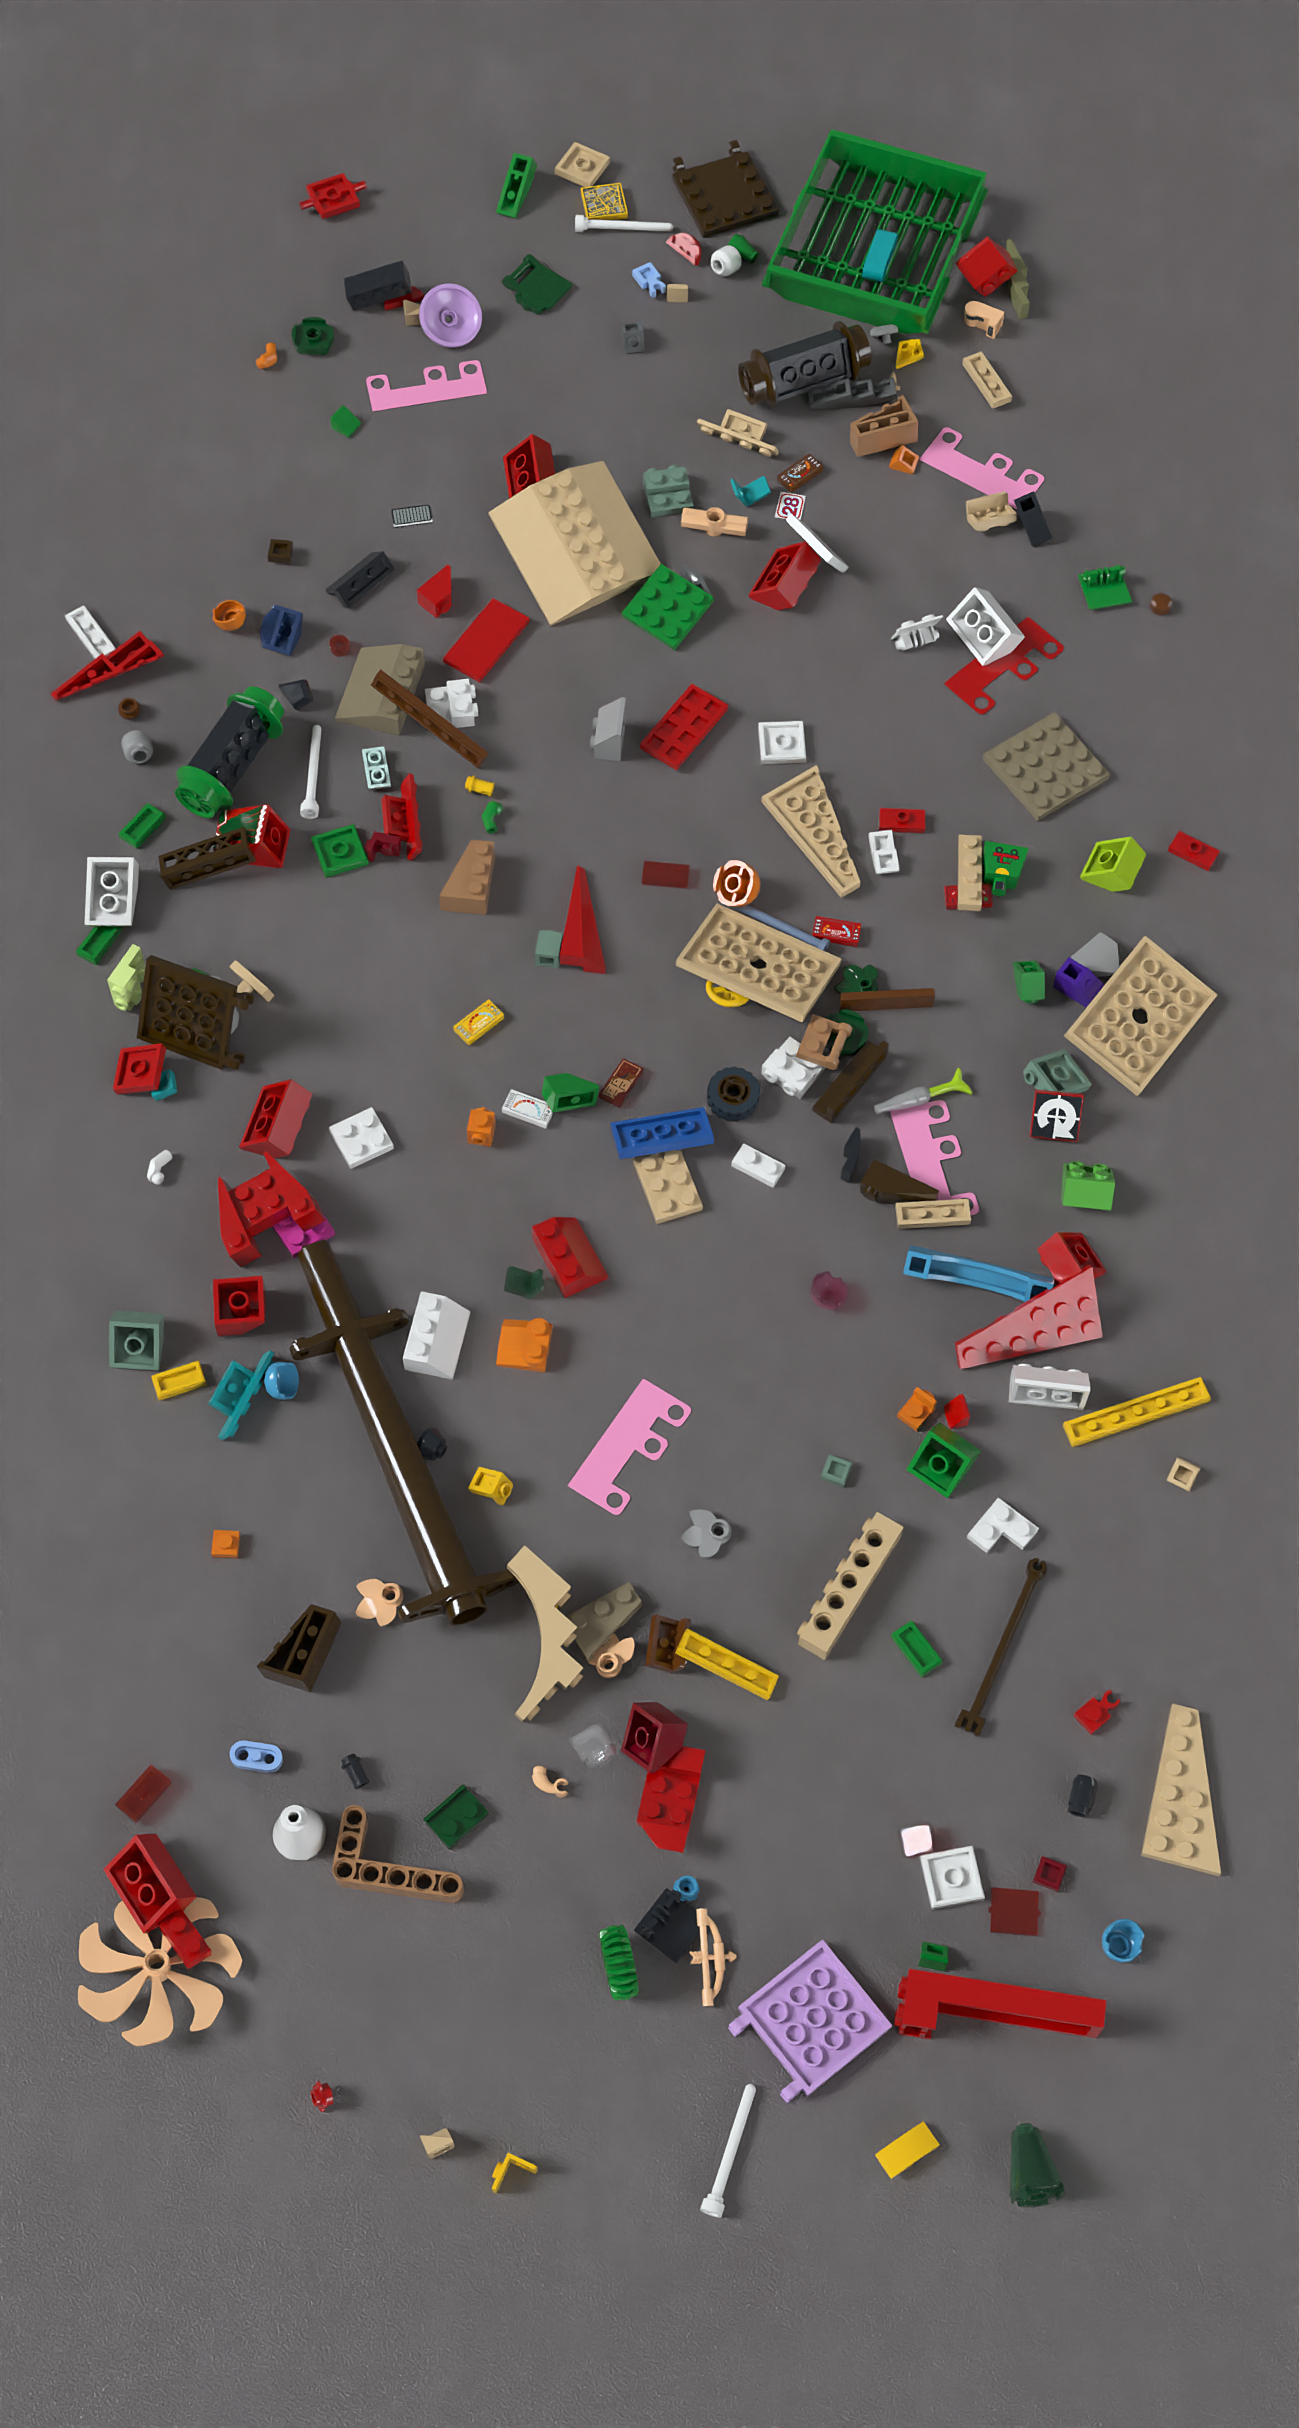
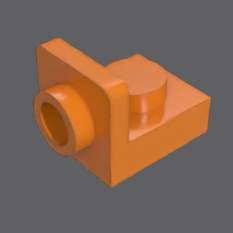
M916 1387L913 1396L897 1413V1418L917 1432L935 1411L937 1401L929 1391Z

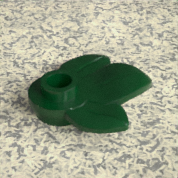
M857 965L844 966L842 969L844 981L834 986V989L839 994L877 991L878 985L876 980L878 978V971L872 965H867L863 969Z

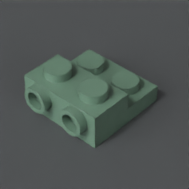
M671 465L665 470L650 468L647 472L643 473V486L651 518L683 513L684 507L693 509L686 467Z
M1065 1049L1031 1060L1023 1071L1026 1083L1032 1084L1038 1090L1081 1093L1087 1091L1092 1085Z

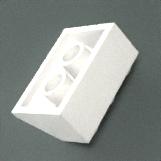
M976 587L973 588L946 619L983 666L1010 654L1025 638L990 592Z
M421 1291L403 1355L404 1370L453 1380L470 1311L446 1296Z
M1029 1364L1013 1365L1010 1375L1009 1402L1074 1410L1084 1409L1090 1393L1088 1373H1082L1076 1369L1062 1371L1054 1367L1035 1368Z

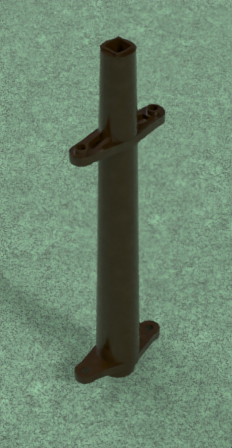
M324 1239L302 1246L298 1258L326 1330L308 1338L301 1337L294 1340L289 1350L293 1360L296 1361L335 1352L431 1591V1594L402 1606L398 1610L401 1621L408 1623L440 1614L446 1615L452 1626H459L474 1621L486 1613L488 1609L485 1598L518 1584L519 1581L508 1569L476 1577L372 1345L371 1340L405 1327L409 1322L408 1316L404 1310L394 1308L384 1314L363 1317L330 1244Z

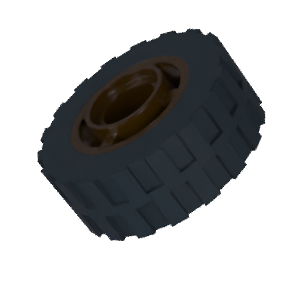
M737 1066L725 1067L721 1071L718 1070L711 1077L707 1090V1104L718 1118L735 1122L741 1119L745 1120L754 1113L758 1106L760 1085H758V1080L756 1077L754 1078L750 1071L748 1072L742 1067L737 1068ZM736 1092L738 1096H731L728 1093Z

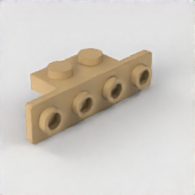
M729 409L726 411L721 426L702 419L697 420V424L701 428L700 431L705 434H718L722 440L730 443L732 440L737 441L741 447L749 450L752 447L756 448L760 454L771 457V454L777 456L779 453L775 446L761 442L768 426L765 422Z

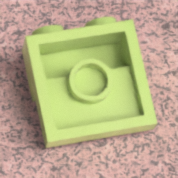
M134 944L131 945L107 980L114 1005L123 1011H131L133 1006L137 1005L142 999L140 983L144 981L146 966L141 948Z

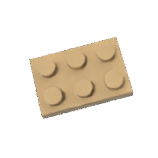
M681 1149L633 1158V1164L656 1224L703 1210V1205Z

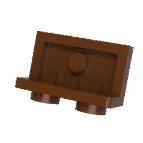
M657 1614L651 1617L645 1666L672 1674L684 1669L688 1660L677 1655L675 1652L687 1628L691 1630L690 1619L684 1618L678 1621Z

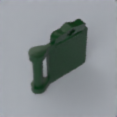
M527 254L523 258V262L510 275H506L502 279V284L507 289L516 291L515 301L525 311L533 312L536 315H540L544 309L550 310L572 288L570 281L539 263L531 254ZM528 268L534 269L520 284L516 282Z

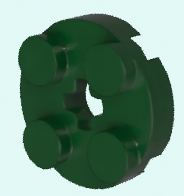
M304 318L302 323L298 326L296 323L292 329V342L299 354L325 355L333 345V327L329 326L323 318ZM312 334H316V337L310 338Z
M844 1009L839 1010V1013L833 1015L831 1013L825 1018L837 1023L849 1024L853 1029L851 1035L846 1038L840 1055L855 1056L866 1044L869 1033L868 1026H866L864 1018L857 1012ZM833 1032L826 1045V1048L830 1051L838 1035Z

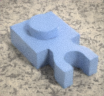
M651 262L632 270L634 279L642 289H649V294L652 298L656 297V289L660 290L662 294L666 292V286L661 282V275Z

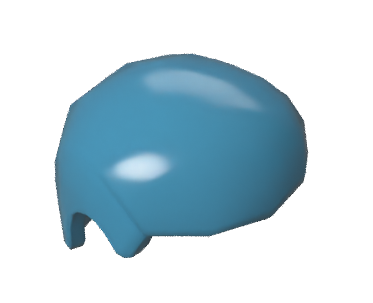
M286 1362L271 1364L265 1373L264 1383L266 1391L275 1399L294 1398L299 1386V1375L296 1366L293 1363Z
M1118 1919L1109 1924L1104 1930L1102 1948L1108 1958L1115 1962H1131L1142 1951L1144 1932L1138 1923L1130 1919Z

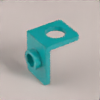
M765 476L758 478L743 488L734 479L730 480L735 496L746 507L771 494Z

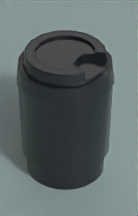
M1079 1774L1072 1782L1067 1812L1078 1817L1087 1818L1092 1809L1098 1783L1096 1779L1090 1776Z

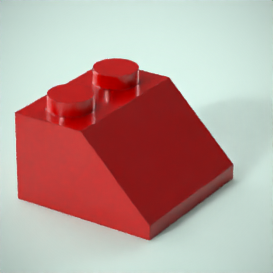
M988 236L955 262L972 287L984 297L994 292L997 287L1009 280L1018 271L1009 252Z
M1056 1232L1036 1249L1041 1256V1262L1052 1273L1056 1285L1062 1283V1280L1072 1277L1083 1271L1082 1269L1088 1265L1093 1268L1094 1279L1107 1272L1083 1233Z

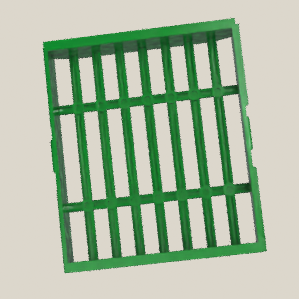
M831 129L806 185L801 190L793 207L794 211L768 265L762 286L772 289L785 300L878 327L893 324L898 327V333L902 334L920 332L928 334L949 286V275L962 244L968 241L989 190L985 188L987 172ZM830 158L840 167L830 189L825 190L818 188L817 184ZM846 171L857 173L858 175L850 193L847 195L837 193ZM866 176L877 179L868 200L856 199ZM884 183L896 184L888 205L881 206L876 204ZM904 187L916 190L907 211L895 210ZM923 193L935 195L927 216L920 217L915 215ZM812 195L825 198L802 250L789 249ZM943 198L955 201L946 222L934 221ZM971 201L961 227H955L954 223L963 202ZM832 202L844 204L822 255L819 257L810 255L811 248ZM852 206L864 209L842 260L838 263L830 261L829 257ZM871 212L883 215L877 229L886 230L891 217L902 220L898 230L897 244L883 282L862 278L864 264L872 242L861 267L848 266ZM910 223L922 226L900 278L893 279L888 277ZM930 228L941 231L920 284L907 283ZM949 234L955 235L956 239L934 290L928 289V283ZM785 256L797 260L793 270L780 267ZM805 262L817 265L812 276L801 273ZM824 268L836 271L832 281L820 278ZM844 274L856 277L852 287L840 284ZM864 279L876 282L871 293L860 290ZM883 285L895 288L891 298L879 295ZM903 290L915 294L911 304L899 301ZM923 296L930 298L926 308L919 307Z

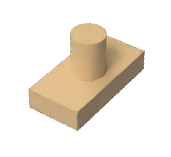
M236 960L229 966L243 980L238 985V993H251L255 990L267 1002L275 996Z

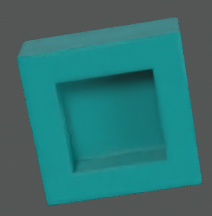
M170 1069L161 1073L158 1090H151L152 1097L156 1101L178 1092L174 1073Z

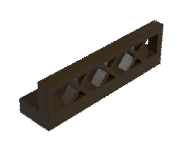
M245 827L159 855L161 877L170 890L256 861L255 854L248 843ZM241 837L242 842L234 845L230 844L233 839ZM220 845L217 851L209 852L212 846ZM199 852L195 858L187 859L191 853ZM177 859L173 866H166L167 861Z
M868 1040L814 1104L812 1111L832 1124L887 1058L889 1043L883 1040L879 1046H876Z

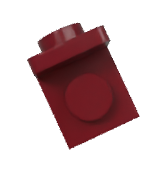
M374 831L372 838L368 839L365 845V852L368 853V860L370 862H374L377 852H381L386 856L393 855L399 857L402 851L400 837Z

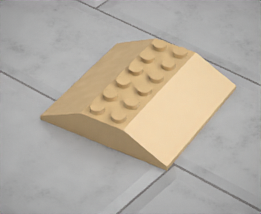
M604 461L563 470L528 486L488 513L550 626L647 582L661 564Z

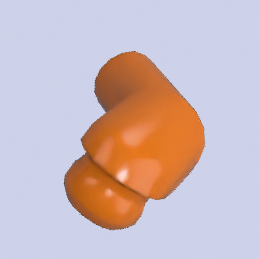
M267 343L266 353L256 359V365L259 369L268 368L277 362L275 343Z

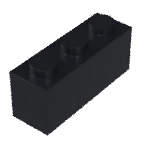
M403 260L344 278L346 298L353 311L412 293L410 274Z

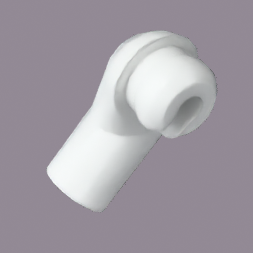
M168 1150L162 1151L150 1161L147 1178L155 1185L161 1184L164 1180V1174L160 1172L161 1167L172 1160V1154Z

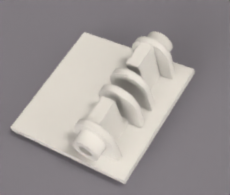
M934 614L923 617L922 621L914 623V620L902 623V627L898 628L891 637V640H898L895 642L896 649L905 651L913 648V646L917 647L918 643L922 646L924 643L935 642L939 638V632L934 630L933 627L943 616L935 617Z

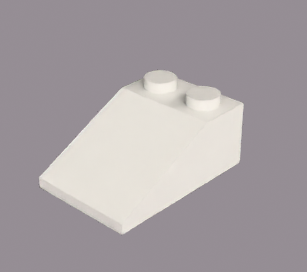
M87 857L85 926H132L139 876V864L134 857Z

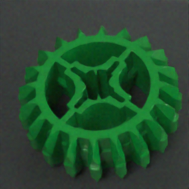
M612 1925L601 1929L599 1938L611 1996L615 2001L631 1999V1997L638 1995L639 1987L627 1930L623 1925Z

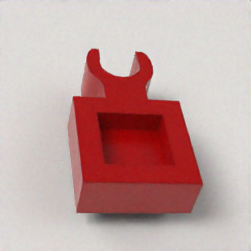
M1112 1690L1105 1692L1100 1702L1092 1697L1073 1715L1090 1735L1110 1720L1111 1715L1107 1711L1115 1709L1120 1703V1699L1115 1703L1108 1702L1107 1697L1111 1695Z

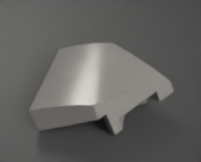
M1101 932L1070 957L1088 968L1097 978L1113 975L1120 967L1118 943Z

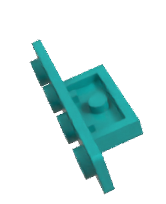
M270 1350L263 1354L254 1372L236 1361H232L229 1364L208 1402V1405L228 1416L217 1437L218 1439L224 1440L236 1433L239 1427L237 1423L241 1415L244 1416L251 1405L248 1402L251 1395H255L262 1385L260 1381L262 1375L274 1363L271 1360L275 1354L273 1351Z

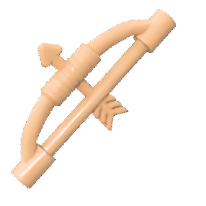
M703 1908L696 1909L697 1926H700L701 1952L694 1951L689 1953L693 1957L690 1964L702 1963L704 1987L702 1989L703 2007L714 2006L713 1999L721 1989L724 1971L726 1970L725 1959L732 1962L737 1958V1955L731 1951L728 1954H724V1943L721 1941L718 1928L708 1916L707 1909ZM706 1926L710 1927L714 1938V1955H708ZM709 1960H714V1967L717 1972L713 1989H710Z

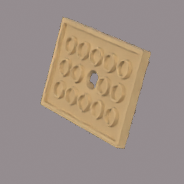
M716 904L677 958L676 966L803 1022L839 968L842 959L720 904ZM758 959L766 962V968H754L750 962H756Z
M1144 936L1066 1032L1064 1037L1138 1096L1216 998L1217 994L1148 937ZM1141 1008L1145 1010L1148 1022L1145 1024L1137 1023L1132 1017L1134 1009Z

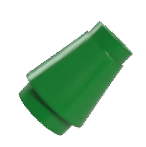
M735 234L728 243V246H733L738 250L741 258L750 263H753L759 255L743 235Z

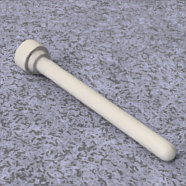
M575 215V232H583L587 228L670 232L674 228L671 223L589 220L584 215Z
M314 725L312 729L306 799L300 808V815L306 819H315L319 813V805L315 801L321 727L319 725Z
M748 2084L745 2087L712 2192L708 2194L707 2198L703 2199L700 2208L703 2213L713 2217L721 2218L725 2205H723L724 2199L722 2195L756 2092V2087L753 2084Z

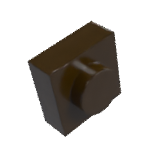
M271 539L267 556L268 562L290 564L293 541Z

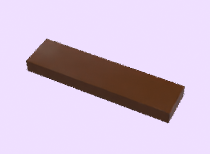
M934 988L841 993L839 1008L840 1010L869 1011L933 1007L935 990Z

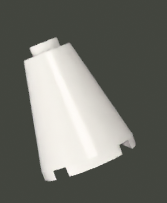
M298 1805L288 1806L283 1810L274 1825V1844L278 1851L288 1859L308 1860L322 1849L325 1842L326 1827L324 1821L318 1813L309 1808Z

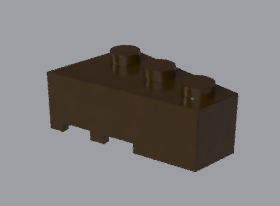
M311 1604L291 1626V1631L281 1642L278 1641L273 1647V1652L256 1667L264 1678L311 1693L342 1622L335 1611Z

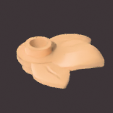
M378 1579L360 1582L356 1587L365 1598L359 1604L356 1615L364 1619L376 1617L380 1626L392 1622L396 1616V1607L403 1601L404 1595L401 1587L395 1583L384 1584ZM389 1593L395 1594V1598L392 1600H388L386 1596Z
M613 1633L610 1636V1640L594 1653V1657L588 1663L596 1666L598 1673L604 1678L617 1676L622 1669V1664L629 1661L634 1654L635 1643L633 1638L619 1641ZM613 1663L614 1666L608 1670L605 1669L606 1664Z

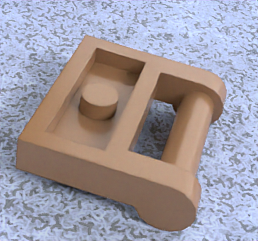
M813 1014L796 1057L831 1070L837 1069L839 1064L838 1058L846 1038L851 1035L852 1027L849 1024L837 1023ZM833 1032L838 1035L830 1055L826 1057L823 1053Z

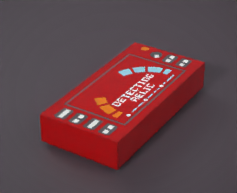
M816 916L812 936L820 940L826 938L830 940V943L858 947L862 923Z

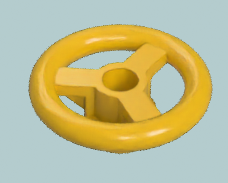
M709 980L706 982L708 996L718 1005L738 1007L749 1000V998L722 986L713 987L714 983Z

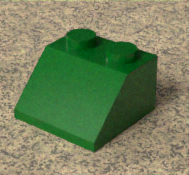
M938 1423L929 1430L906 1470L948 1498L968 1473L981 1450L943 1424Z

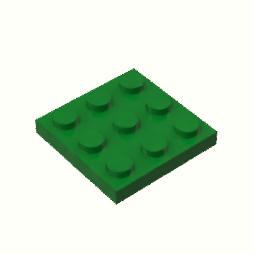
M660 564L621 614L624 619L675 651L714 602V598L674 571Z

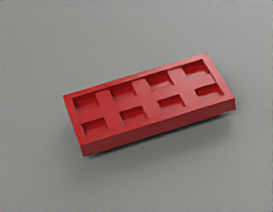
M691 683L640 743V749L677 771L728 711V704Z

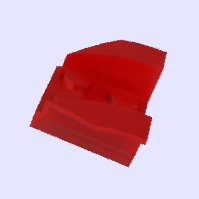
M682 1746L655 1773L647 1772L636 1824L643 1828L658 1849L679 1853L684 1852L706 1750Z

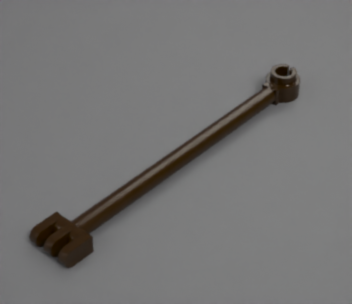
M1039 1558L1031 1559L1026 1567L1027 1580L970 1712L962 1709L956 1721L955 1727L957 1728L962 1726L963 1719L968 1721L964 1730L968 1733L973 1724L977 1725L974 1731V1735L979 1737L986 1719L979 1716L1034 1587L1038 1580L1045 1577L1047 1572V1565L1043 1560L1040 1562L1042 1568L1040 1571L1033 1568V1565L1038 1564Z

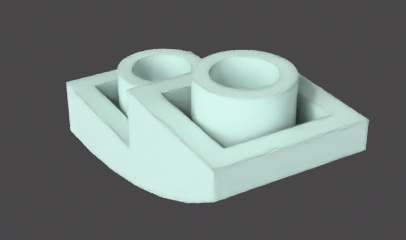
M384 746L362 749L368 790L391 787Z

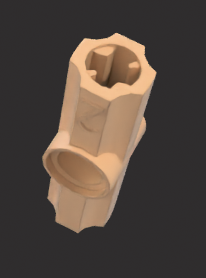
M717 507L709 508L707 511L683 508L681 527L705 530L708 535L713 537L719 536L722 533L746 536L748 517L724 514L723 510Z

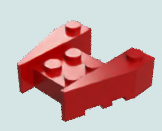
M267 1151L263 1154L270 1168L233 1189L222 1177L218 1178L221 1238L229 1256L240 1268L262 1256L253 1236L292 1216L296 1224L306 1232L326 1221L313 1196Z

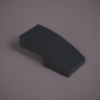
M855 1127L844 1146L843 1156L848 1159L842 1167L840 1179L847 1183L850 1182L858 1162L861 1133L857 1127Z

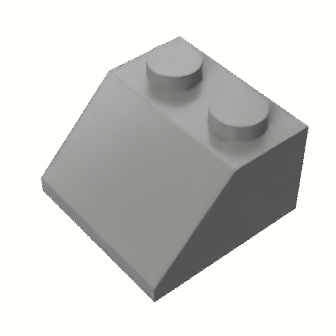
M621 697L599 708L598 717L593 718V731H596L595 736L591 735L590 749H594L595 759L621 761L626 726V698Z

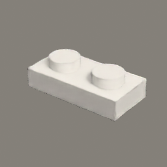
M744 1143L731 1165L774 1188L785 1170V1165Z

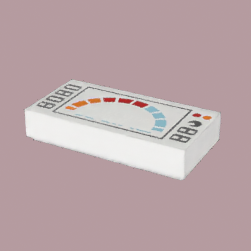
M512 1089L502 1107V1113L545 1129L553 1115L545 1101Z

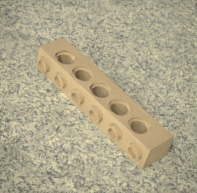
M878 1512L873 1519L869 1517L862 1527L864 1534L860 1539L855 1538L851 1544L849 1551L852 1553L849 1558L841 1560L836 1569V1572L839 1574L835 1580L830 1579L823 1590V1593L826 1594L823 1600H817L810 1611L813 1616L810 1621H804L797 1632L800 1636L798 1645L823 1660L827 1658L902 1536L903 1526ZM871 1539H876L881 1543V1545L874 1547L871 1546L868 1543V1541ZM857 1560H864L868 1563V1566L859 1567L855 1562ZM850 1580L854 1582L855 1587L847 1588L843 1585V1582ZM838 1601L843 1607L834 1609L829 1603ZM825 1622L830 1628L820 1630L816 1624Z

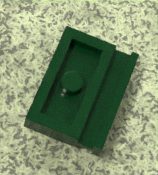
M462 1784L423 1818V1821L449 1850L486 1818L489 1812Z

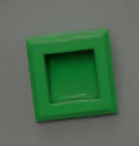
M344 405L330 418L331 428L347 438L361 425V422Z

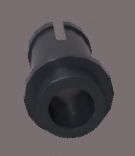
M353 1753L341 1760L343 1764L341 1768L346 1770L356 1790L367 1785L370 1780L360 1764L361 1758Z

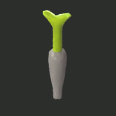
M957 1068L950 1082L931 1088L924 1086L913 1088L883 1103L874 1105L876 1114L921 1106L928 1103L931 1097L946 1092L960 1091L972 1095V1090L962 1080L961 1069Z

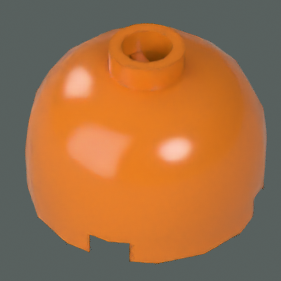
M731 860L724 867L721 866L717 870L713 889L714 892H717L718 900L721 903L731 907H744L757 897L761 882L754 867L743 861Z

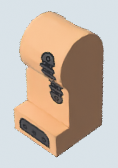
M977 301L968 302L964 311L965 324L987 331L986 336L994 339L1003 326L1004 311Z

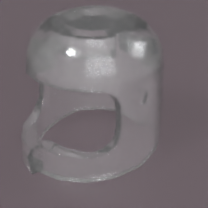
M602 1722L590 1726L567 1740L570 1747L575 1748L579 1754L583 1765L589 1769L604 1767L616 1755V1745Z

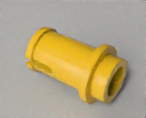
M473 775L472 777H467L465 789L469 793L474 791L491 797L495 783L478 779L476 775Z

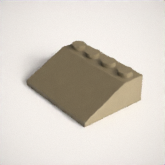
M405 644L361 648L338 708L335 721L400 736L407 713L374 689L371 684L381 669L414 695L425 666L424 649Z

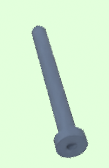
M750 905L736 907L737 910L825 952L829 947L830 940L826 938L820 940Z

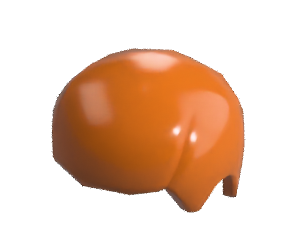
M236 600L221 602L212 610V620L223 631L239 629L245 621V608L242 603Z

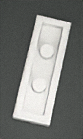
M84 605L65 615L66 621L94 659L102 653L108 656L116 649Z

